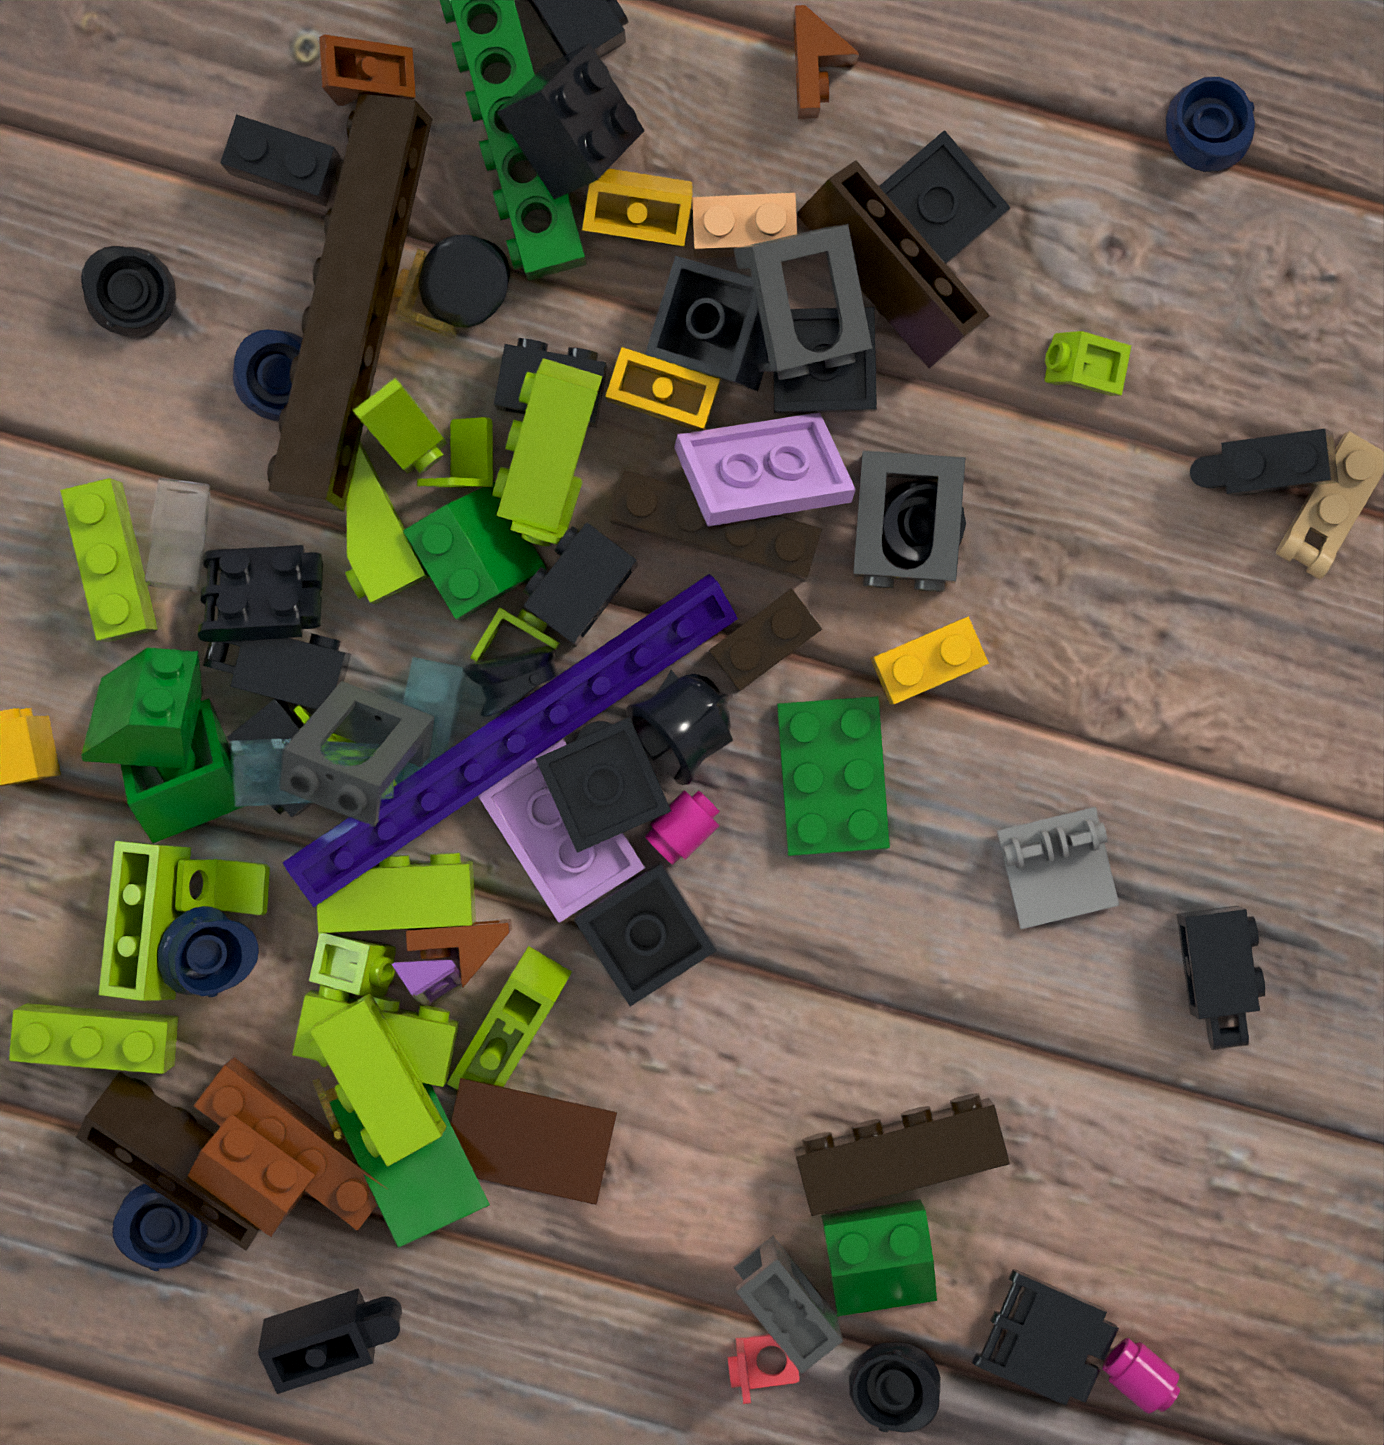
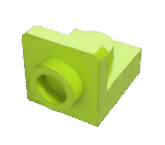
M1084 331L1055 333L1052 343L1046 352L1045 363L1047 368L1044 380L1046 383L1053 385L1069 384L1109 396H1121L1132 345Z
M319 933L309 981L359 996H365L369 993L372 996H385L395 974L392 964L395 963L396 947L388 944H373L337 933Z

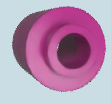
M683 790L669 804L671 812L655 818L650 823L653 828L644 836L672 865L681 857L686 860L720 827L713 819L720 811L700 790L693 796Z
M1129 1338L1123 1339L1113 1348L1103 1363L1102 1369L1109 1375V1382L1147 1414L1154 1412L1156 1409L1164 1412L1174 1403L1180 1393V1388L1177 1386L1179 1374L1142 1342L1135 1344Z

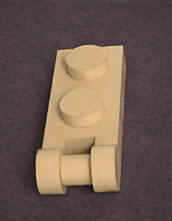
M1350 431L1344 433L1335 449L1339 483L1313 486L1276 550V554L1288 562L1295 559L1307 566L1306 572L1319 580L1330 569L1336 553L1384 473V451ZM1309 530L1324 538L1318 549L1304 541Z

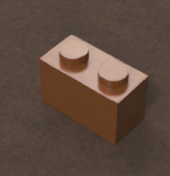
M230 1114L201 1150L188 1174L189 1178L270 1237H272L301 1199L315 1174L233 1114Z

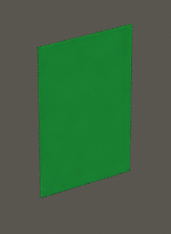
M426 1083L422 1084L447 1127L442 1137L388 1167L381 1155L374 1158L365 1146L360 1133L365 1127L355 1110L351 1113L347 1112L339 1098L329 1102L359 1167L379 1182L377 1183L364 1175L398 1248L490 1206L432 1085Z

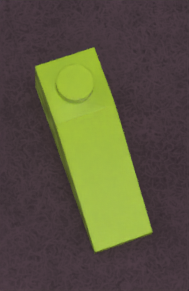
M396 378L353 410L407 474L415 468L422 474L444 457L440 449L448 444L447 441Z
M360 441L346 501L347 558L352 569L346 571L345 574L358 599L367 596L369 602L376 605L430 577L403 532L405 527Z
M528 946L447 1084L458 1090L460 1078L504 1087L556 1002L572 971Z

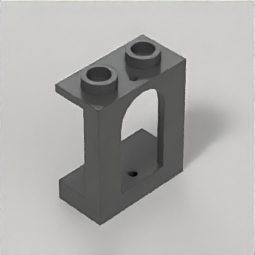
M848 225L821 228L734 248L737 268H750L765 338L769 361L757 364L759 372H777L779 379L798 377L809 373L808 364L824 360L826 368L847 365L856 362L854 353L872 349ZM826 252L839 317V334L832 346L810 351L798 341L795 333L781 262Z
M863 450L853 572L854 576L864 577L863 586L894 588V579L915 581L914 590L945 592V583H956L966 457ZM887 477L938 481L933 548L926 562L914 569L905 570L895 567L886 559L882 550Z
M341 681L283 749L280 790L375 827L378 823L382 794L407 763L421 767L430 756L435 716ZM332 734H336L377 751L365 763L356 766H343L326 759L321 753V748Z
M774 1235L734 1266V1269L744 1280L736 1287L737 1294L801 1374L843 1342L837 1314Z

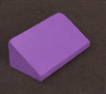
M452 960L398 962L392 964L411 995L420 1005L428 1006L461 984V972Z

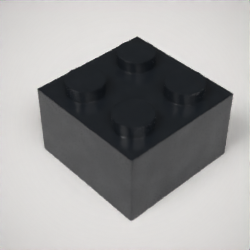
M590 43L546 64L497 111L553 199H557L598 180L645 131L637 119L634 109L627 103L611 78L607 66L600 60Z
M675 256L645 355L758 392L764 372H759L757 364L767 362L768 353L752 277Z
M587 522L580 531L572 526L554 549L560 558L549 572L541 567L523 590V593L529 596V599L523 606L577 646L638 566V562L634 557Z
M662 860L577 914L574 919L630 1007L717 951V946Z

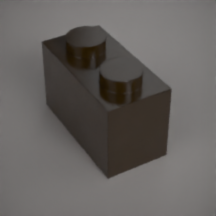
M791 588L712 647L709 652L737 690L741 691L820 632L822 628Z

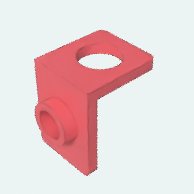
M770 1334L736 1338L737 1356L727 1357L731 1388L741 1387L743 1404L751 1403L750 1389L795 1384L799 1381V1371L787 1355L786 1365L779 1373L767 1374L759 1369L757 1356L763 1348L776 1346L781 1349Z

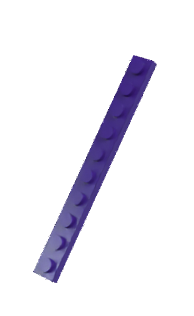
M710 574L706 575L381 796L379 818L375 827L349 817L283 861L282 863L313 908L736 621L738 618L718 581Z

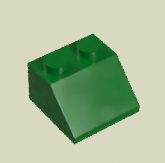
M493 482V487H482L452 501L403 530L454 618L459 621L529 581L541 567L547 570L532 543L522 539V533L510 529L513 520L497 516L501 498L492 496L495 482Z
M147 647L102 677L81 753L82 761L186 769L203 695L199 652Z
M209 698L201 701L186 769L120 764L128 806L152 843L248 806L240 770L229 754L231 748Z
M921 1199L821 1215L837 1317L937 1301L932 1246L926 1209Z

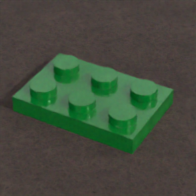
M879 696L778 703L777 716L788 856L890 848Z

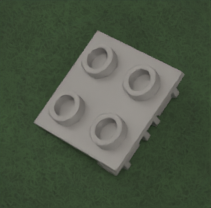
M1096 807L997 830L1020 929L1120 906L1105 843L1108 842L1104 824L1099 822Z

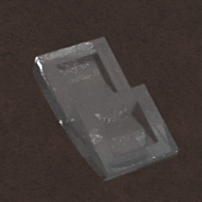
M167 478L158 479L150 524L153 536L145 575L147 586L198 592L207 534L210 484Z

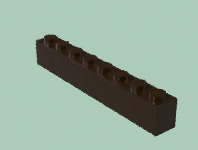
M359 93L356 108L348 116L346 152L344 159L339 161L336 168L335 181L337 191L333 208H330L325 216L324 232L326 239L322 257L316 260L313 268L314 292L311 305L305 309L302 316L303 340L300 353L294 358L291 365L290 379L292 388L288 405H285L280 413L279 431L281 436L276 455L269 462L267 471L268 491L288 503L342 512L345 510L364 423L353 410L369 399L433 120L416 100Z

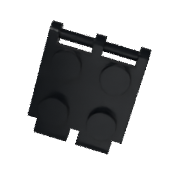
M304 545L208 550L204 553L203 566L208 571L207 584L201 589L200 601L205 605L204 622L198 625L197 636L201 641L223 642L303 637V629H314L321 626L322 554L318 552L305 553ZM218 570H221L220 585H217ZM215 606L218 609L217 621H214Z
M1012 1269L1008 1278L1012 1281L1011 1287L1000 1312L994 1311L990 1319L994 1325L982 1353H975L972 1363L983 1370L1063 1405H1067L1070 1396L1086 1403L1100 1372L1098 1366L1087 1362L1086 1359L1088 1355L1105 1361L1119 1328L1116 1324L1104 1319L1107 1311L1103 1307L1021 1271ZM1023 1286V1287H1025V1288H1024V1290L1020 1293V1295H1019V1297H1018L1016 1309H1015V1311H1014L1012 1317H1010V1316H1009V1315H1010V1312H1011V1310H1012V1308H1013V1306H1014V1303H1015V1301H1016V1299H1017V1296H1018V1294H1019V1292H1020V1290H1021V1287ZM1003 1328L1006 1329L1004 1336L998 1342ZM997 1342H998L997 1352H996V1354H995V1356H994V1359H992V1358H991L992 1353H993V1351H994V1349H995V1346H996V1344H997Z

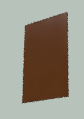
M460 1078L451 1126L477 1179L597 1205L617 1112Z

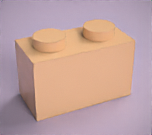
M796 193L692 197L694 259L735 257L734 248L797 234Z

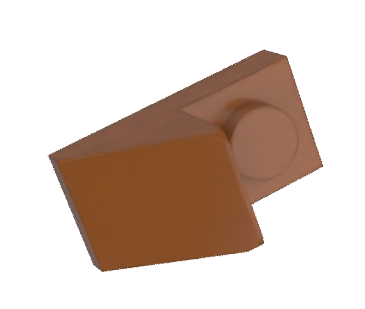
M795 5L793 27L798 119L818 118L820 103H829L828 71L819 72V67L854 66L857 64L859 53L806 5Z
M327 34L319 37L322 88L337 106H344L358 99L359 93L410 100L416 98L413 48Z
M512 920L477 921L471 926L407 929V951L420 950L421 959L450 957L451 948L459 947L462 988H464L512 930Z

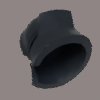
M671 669L654 696L647 700L630 704L627 707L626 715L631 718L639 739L652 761L662 756L670 748L673 750L681 766L674 780L680 785H689L701 763L707 757L733 741L729 731L731 728L730 713L727 707L729 695L720 693L714 682L706 676L689 674L678 678Z

